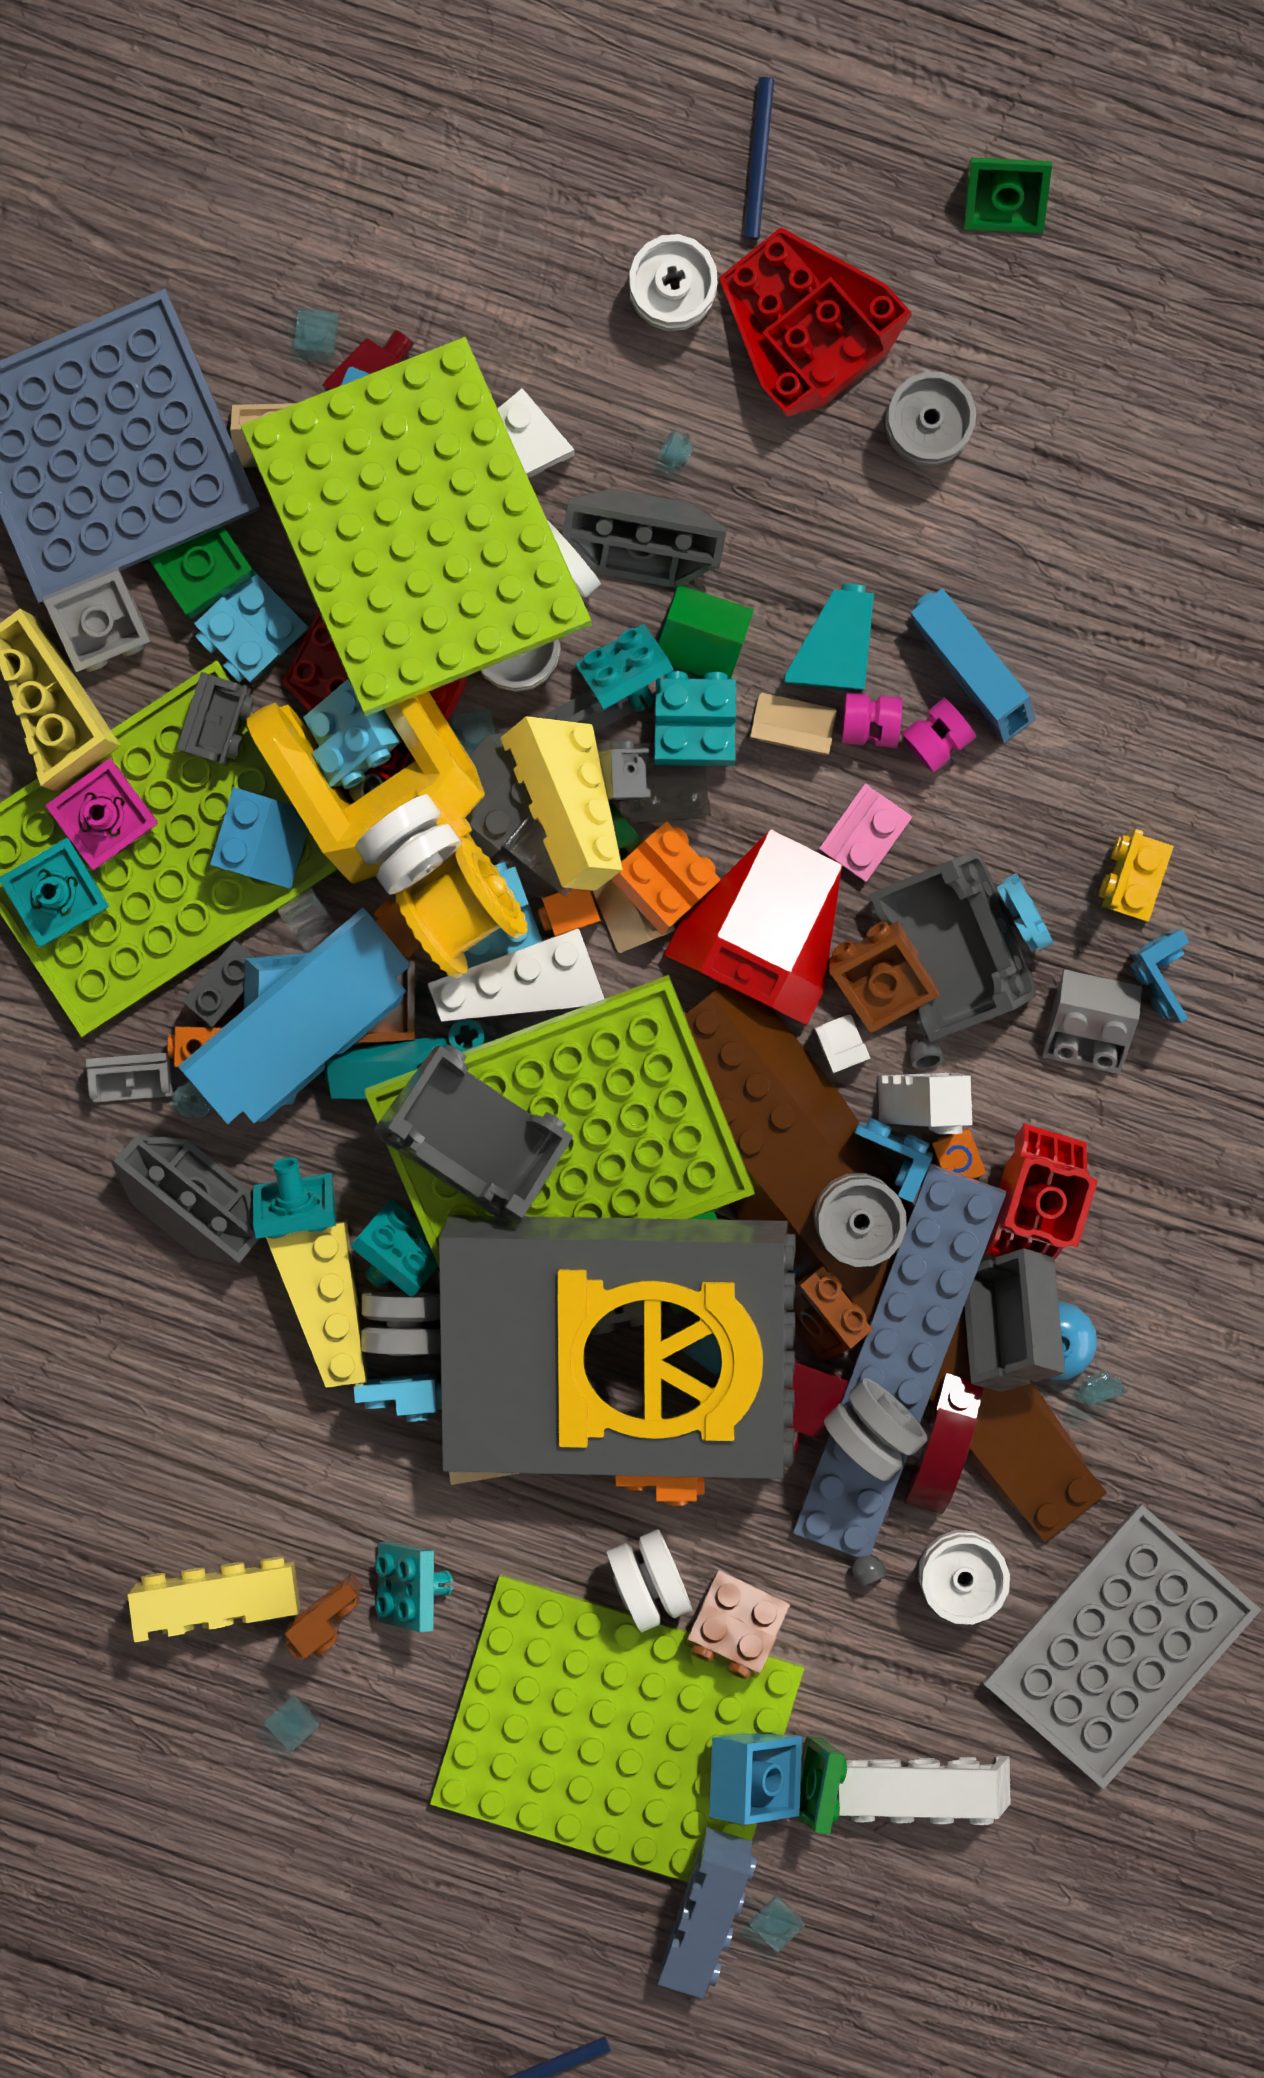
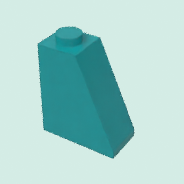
M842 584L841 590H833L787 670L783 685L863 692L865 690L874 593L865 592L866 586L859 584Z
M446 1036L348 1048L341 1054H334L326 1061L324 1072L326 1083L330 1088L331 1099H367L365 1088L419 1069L434 1047H445L447 1044Z

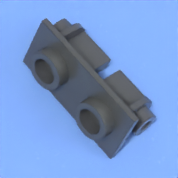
M589 690L548 712L545 716L547 719L592 724L594 733L634 711L627 697L603 710L592 691Z

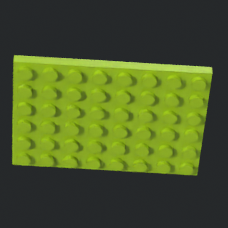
M466 337L240 425L364 717L592 626V620Z
M215 661L113 728L111 731L121 746L58 792L40 786L37 778L0 803V877L68 837L45 805L109 758L115 762L159 822L157 826L95 871L91 869L78 851L110 908L42 948H39L0 882V914L81 1037H85L338 870L323 854L310 831L306 838L291 889L210 865L233 787L293 805L258 749L245 720L241 719L237 735L242 736L236 759L229 758L227 766L177 749L201 672L231 681L219 661ZM89 793L86 795V797L88 795H92V800L96 799V795L94 793ZM117 797V798L114 800V804L116 805V808H117V809H118V806H117V804H116V800H117V799L121 800V802H122V804H121L122 807H123L124 804H125L124 799H123L122 797ZM87 823L88 829L85 830L81 825V829L84 832H89L92 827ZM113 826L109 829V833L111 836L116 837L120 834V828L118 829L116 834H112L111 830L114 828ZM42 870L40 872V874L42 872H46L47 875L45 878L50 877V873L48 870ZM70 877V878L67 880V884L69 885V888H71V887H70V884H69V880H70V879H73V880L75 881V884H74V885H75V887H76L77 884H78L77 879H76L75 877ZM32 901V905L34 908L39 909L42 907V903L40 901L38 906H35ZM60 907V913L63 916H67L68 914H70V908L66 913H62L61 910L63 907Z
M669 975L462 1052L467 1057L464 1061L469 1067L467 1072L531 1115L543 1117L545 1112H548L558 1117L566 1124L564 1130L573 1135L570 1143L524 1216L689 1219L755 1194L754 1187ZM418 1069L365 1088V1096L377 1124ZM386 1144L440 1269L439 1237L448 1216L494 1215Z
M499 1574L430 1805L688 1882L707 1827L752 1841L757 1823L742 1825L709 1817L712 1737L736 1733L784 1735L805 1667L804 1665L769 1655L761 1674L757 1678L750 1676L748 1680L742 1679L728 1672L727 1664L713 1659L712 1662H706L690 1653L692 1648L684 1645L690 1632L688 1630L660 1622V1625L640 1632L629 1612Z

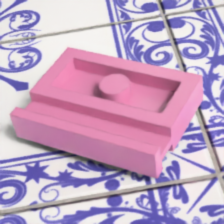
M865 783L824 840L819 850L830 856L837 863L842 864L843 867L861 880L867 882L912 816Z

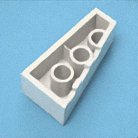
M520 389L498 408L528 478L575 456L572 446L523 389Z
M579 929L471 967L467 973L458 979L447 976L428 983L441 1021L583 1007L604 999Z
M961 1073L878 1075L880 1122L885 1124L929 1126V1130L935 1131L938 1134L963 1133V1125H972L970 1075Z
M995 1756V1764L980 1765V1762L976 1761V1757H959V1760L949 1761L948 1766H940V1761L935 1760V1758H919L908 1761V1767H901V1760L899 1759L846 1760V1778L842 1784H839V1816H851V1821L872 1822L875 1821V1816L890 1817V1821L893 1823L914 1822V1817H930V1823L950 1824L954 1822V1818H970V1824L989 1825L994 1823V1819H999L1011 1804L1009 1756Z

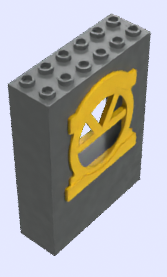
M449 1215L439 1237L443 1472L783 1479L785 1465H792L795 1441L794 1428H787L793 1426L795 1409V1389H787L793 1388V1375L795 1373V1351H787V1349H793V1336H795V1312H787V1309L793 1310L795 1298V1273H788V1270H793L795 1234H788V1221L524 1216L522 1219L504 1220L496 1216ZM644 1300L645 1419L623 1414L605 1403L592 1388L584 1368L585 1343L596 1323L615 1308ZM662 1301L685 1307L700 1317V1320L695 1324L661 1341ZM709 1334H714L722 1355V1369L718 1383L715 1388H711L662 1359ZM662 1379L698 1399L700 1405L683 1415L663 1419Z

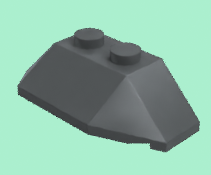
M607 489L568 499L562 536L598 574L676 588L698 578L709 570L713 571L720 568L727 528L688 502L618 489Z
M505 733L485 735L469 755L477 769L485 796L467 815L466 819L472 828V831L469 832L477 847L481 848L483 854L489 858L500 850L530 814L529 805L533 803L525 783L519 784L513 768L517 764L511 750L505 751L500 738Z
M137 1134L113 1161L112 1166L131 1204L194 1256L237 1266L260 1239L255 1237L253 1201L250 1190L188 1139L148 1137L147 1135Z

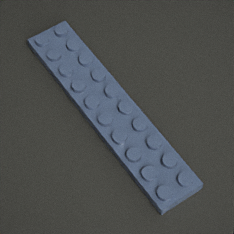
M933 1164L929 1165L907 1223L906 1233L901 1246L897 1250L872 1317L870 1326L873 1330L865 1336L849 1379V1384L840 1404L852 1406L849 1400V1392L862 1378H869L890 1392L920 1424L1006 1196L1005 1190ZM829 1433L793 1534L856 1557L870 1556L908 1455L900 1453L902 1467L889 1481H882L856 1463Z

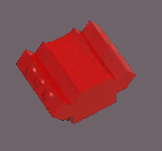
M1024 1123L1014 1137L1015 1152L1007 1161L999 1188L1006 1191V1196L985 1253L998 1257L1025 1248L1054 1257L1055 1260L1064 1247L1074 1246L1078 1248L1098 1180L1092 1178L1087 1172V1142Z

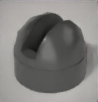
M364 773L366 778L358 785L349 788V794L355 802L384 783L378 774Z
M925 1036L926 1041L920 1042L918 1038L913 1041L910 1047V1057L914 1068L930 1069L943 1062L942 1049L937 1040L930 1042L928 1036Z
M872 1554L857 1558L852 1568L858 1587L871 1584L887 1575L883 1563L877 1556Z

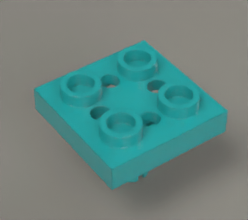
M645 624L624 631L618 639L602 648H595L589 651L583 659L575 663L603 710L625 697L628 698L634 711L645 710L639 695L644 698L648 707H650L655 701V696L649 689L648 684L674 670L667 656Z
M68 837L0 877L2 886L39 948L44 947L110 908L74 844ZM42 870H48L50 873V877L45 878L47 875L46 872H42L41 874L40 872ZM70 877H75V878L77 879L78 884H77L76 887H75V885H74V884H75V881H74L73 879H70V880H69V884H70V887H71V888H69V885L67 884V880H68ZM32 901L35 906H38L40 901L42 903V907L39 909L34 908L32 905ZM60 907H63L61 910L62 913H66L70 908V914H68L67 916H63L60 913Z
M287 1157L277 1160L273 1164L277 1178L276 1182L253 1185V1227L256 1239L264 1237L276 1239L284 1237L289 1233L301 1231L320 1232L327 1227L336 1226L335 1185L332 1173L301 1177L298 1159Z
M391 1199L350 1246L372 1264L366 1270V1276L372 1284L378 1287H385L391 1280L410 1297H413L438 1267L421 1224L406 1209L400 1207Z
M396 1542L378 1543V1555L375 1561L378 1574V1595L375 1600L378 1622L417 1632L433 1631L434 1596H449L451 1594L453 1586H442L440 1584L453 1582L450 1572L447 1570L434 1572V1550Z

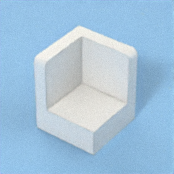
M845 1015L814 1028L831 1073L870 1059L865 1043H862L851 1015Z

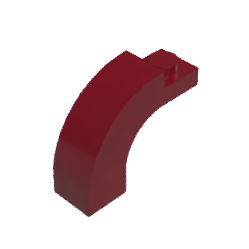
M946 1373L941 1385L927 1442L918 1461L913 1466L904 1500L905 1504L941 1515L947 1509L970 1449L978 1421L976 1417L984 1387L971 1384V1380Z

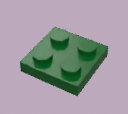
M224 526L149 558L189 619H192L256 575Z
M807 1736L801 1765L799 1816L796 1817L814 1832L830 1834L832 1823H836L839 1817L840 1803L837 1795L839 1784H842L846 1778L847 1762L844 1759L845 1755L823 1738Z

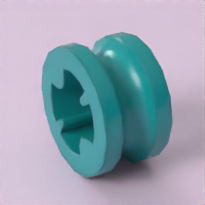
M461 1019L450 1028L449 1043L461 1052L484 1043V1030L475 1020ZM463 1025H470L469 1030L471 1031L475 1028L478 1033V1038L473 1040V1047L463 1048L464 1043L458 1045L455 1036L461 1033L460 1027Z

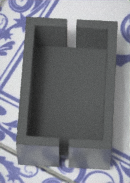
M1023 1248L998 1256L996 1261L986 1260L980 1262L965 1302L971 1384L1004 1392L1028 1385L1030 1380L1038 1382L1064 1374L1054 1257Z

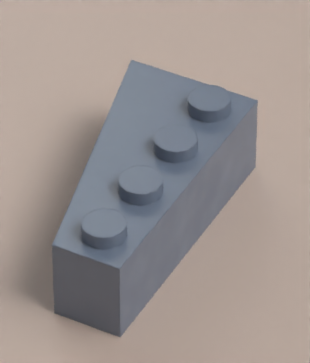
M709 1827L706 1828L660 1965L658 1985L704 1999L709 1985L715 1987L722 1963L718 1962L722 1950L726 1952L728 1950L733 1934V1928H731L734 1916L740 1915L745 1898L744 1889L747 1881H751L755 1871L757 1858L751 1856L753 1841Z

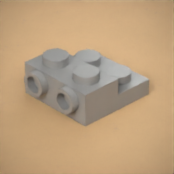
M118 566L43 596L44 604L75 672L83 669L86 672L98 670L108 663L107 659L122 654L124 657L134 655L145 648L144 644L150 642L148 630Z

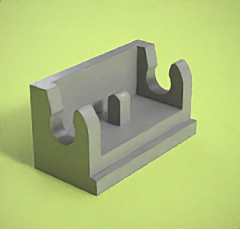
M168 1052L86 1059L89 1096L93 1102L173 1096L171 1060L168 1058Z

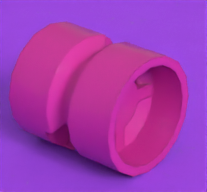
M846 692L842 716L841 744L863 746L867 740H872L875 747L897 749L901 728L902 697L880 695L876 701H872L868 694Z
M945 698L926 712V721L917 720L901 733L903 740L912 752L932 773L951 759V750L960 751L977 737L964 717ZM942 728L947 735L941 739L935 731Z

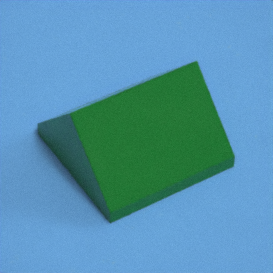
M971 157L966 168L964 230L1044 233L1052 161Z
M680 585L674 596L658 645L674 668L704 677L709 672H722L728 675V679H731L754 609Z

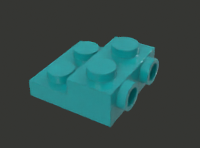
M671 671L665 674L664 678L656 680L655 765L735 766L736 679H728V675L722 672L706 673L704 679H688V675L684 672Z

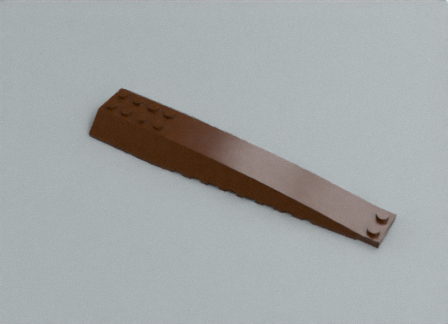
M722 984L688 1011L685 1017L754 1187V1195L727 1204V1206L740 1220L788 1221V1234H795L794 1267L789 1272L795 1273V1278L801 1281L806 1275L823 1266L826 1271L831 1272L838 1278L844 1294L852 1303L857 1304L865 1312L867 1322L870 1325L897 1250L889 1259L874 1266L854 1267L840 1262L821 1243L814 1228L813 1209L819 1193L830 1181L845 1174L865 1173L879 1178L897 1195L901 1187L894 1184L896 1176L873 1142L855 1133L859 1121L838 1090L771 1007ZM899 1197L906 1211L907 1226L914 1203ZM859 1214L854 1218V1226L856 1227L858 1223L864 1226L868 1219L863 1214ZM965 1305L924 1411V1415L931 1422L946 1373L971 1380ZM865 1337L857 1343L860 1347H862ZM1030 1380L1028 1385L1004 1392L984 1388L976 1417L978 1421L966 1459L1014 1510L1020 1511L1042 1540L1046 1542L1106 1495L1107 1492L1083 1463L1081 1453L1033 1381Z

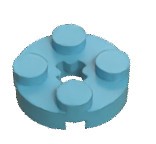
M1015 873L1002 880L1003 884L997 886V890L1013 917L1021 916V918L1014 922L1030 950L1034 951L1039 948L1041 951L1054 944L1044 921L1031 897L1025 891L1018 874Z

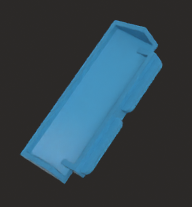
M362 907L188 1057L178 1068L227 1124L241 1112L253 1123L265 1121L320 1074L325 1067V1062L334 1054L345 1052L401 1003L403 994L407 991L396 978L407 970L411 964L370 914Z

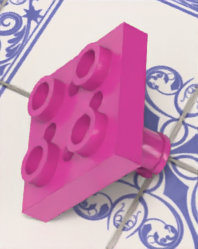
M111 758L45 805L93 871L97 870L159 824ZM89 793H94L96 795V799L92 800V795H88L87 797L86 795ZM117 797H122V798L124 799L125 804H124V806L122 807V805H121V804H122L121 800L117 799V800H116V804H117V806H118V809H117V808H116V805L114 804V800H115ZM88 823L92 827V829L89 832L82 831L81 825L83 829L87 830ZM113 826L114 828L111 830L112 834H116L118 829L120 828V834L116 837L111 836L109 833V829Z

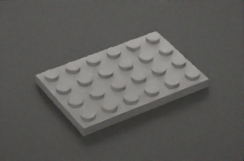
M1139 1503L983 1680V1684L1104 1789L1262 1609L1145 1506Z

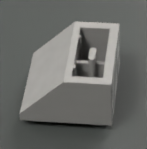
M1064 969L1053 1003L1042 1058L1120 1074L1139 1021L1142 986Z

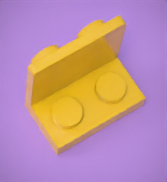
M1133 829L1127 831L1122 837L1118 836L1111 855V859L1117 860L1113 873L1105 875L1098 897L1104 898L1102 908L1149 922L1174 846L1142 836L1143 831Z

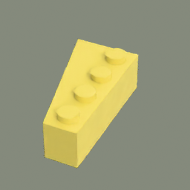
M19 609L0 623V669L4 680L8 682L16 716L20 717L26 735L24 739L29 754L33 755L38 770L36 774L40 786L58 792L121 745L38 618Z
M526 716L500 738L505 751L511 750L517 764L513 770L519 784L525 783L533 802L529 805V809L534 820H538L545 830L547 837L543 839V842L562 887L596 891L623 869L593 725Z
M347 1220L336 1222V1226L327 1227L320 1232L301 1231L289 1233L284 1237L276 1239L266 1237L325 1387L366 1382L368 1371L365 1352L361 1351L362 1327Z
M272 1557L260 1560L261 1566L245 1568L244 1562L221 1565V1572L205 1574V1568H193L181 1571V1577L166 1579L165 1573L142 1576V1583H136L128 1593L134 1642L149 1640L148 1633L162 1630V1633L167 1634L169 1637L185 1634V1632L193 1630L194 1624L202 1623L203 1629L210 1630L234 1624V1619L242 1618V1623H251L298 1615L301 1607L294 1562L284 1563V1557Z

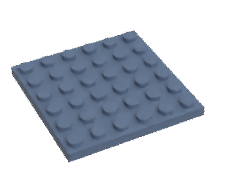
M166 289L0 360V515L40 605H44L43 596L116 566L122 571L261 510Z

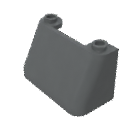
M972 851L869 894L872 900L871 911L875 920L878 923L886 921L888 925L899 921L918 950L920 961L939 988L940 996L919 1007V1012L916 1015L919 1028L924 1034H927L930 1042L1012 1011L1035 998L1036 989L1032 975L987 866L977 852Z
M447 1044L444 1048L442 1046L434 1047L382 1116L373 1133L380 1140L494 1216L504 1220L522 1219L570 1143L573 1135L564 1130L566 1124L558 1117L548 1112H545L543 1117L531 1115L467 1072L469 1067L464 1063L467 1057L458 1049Z

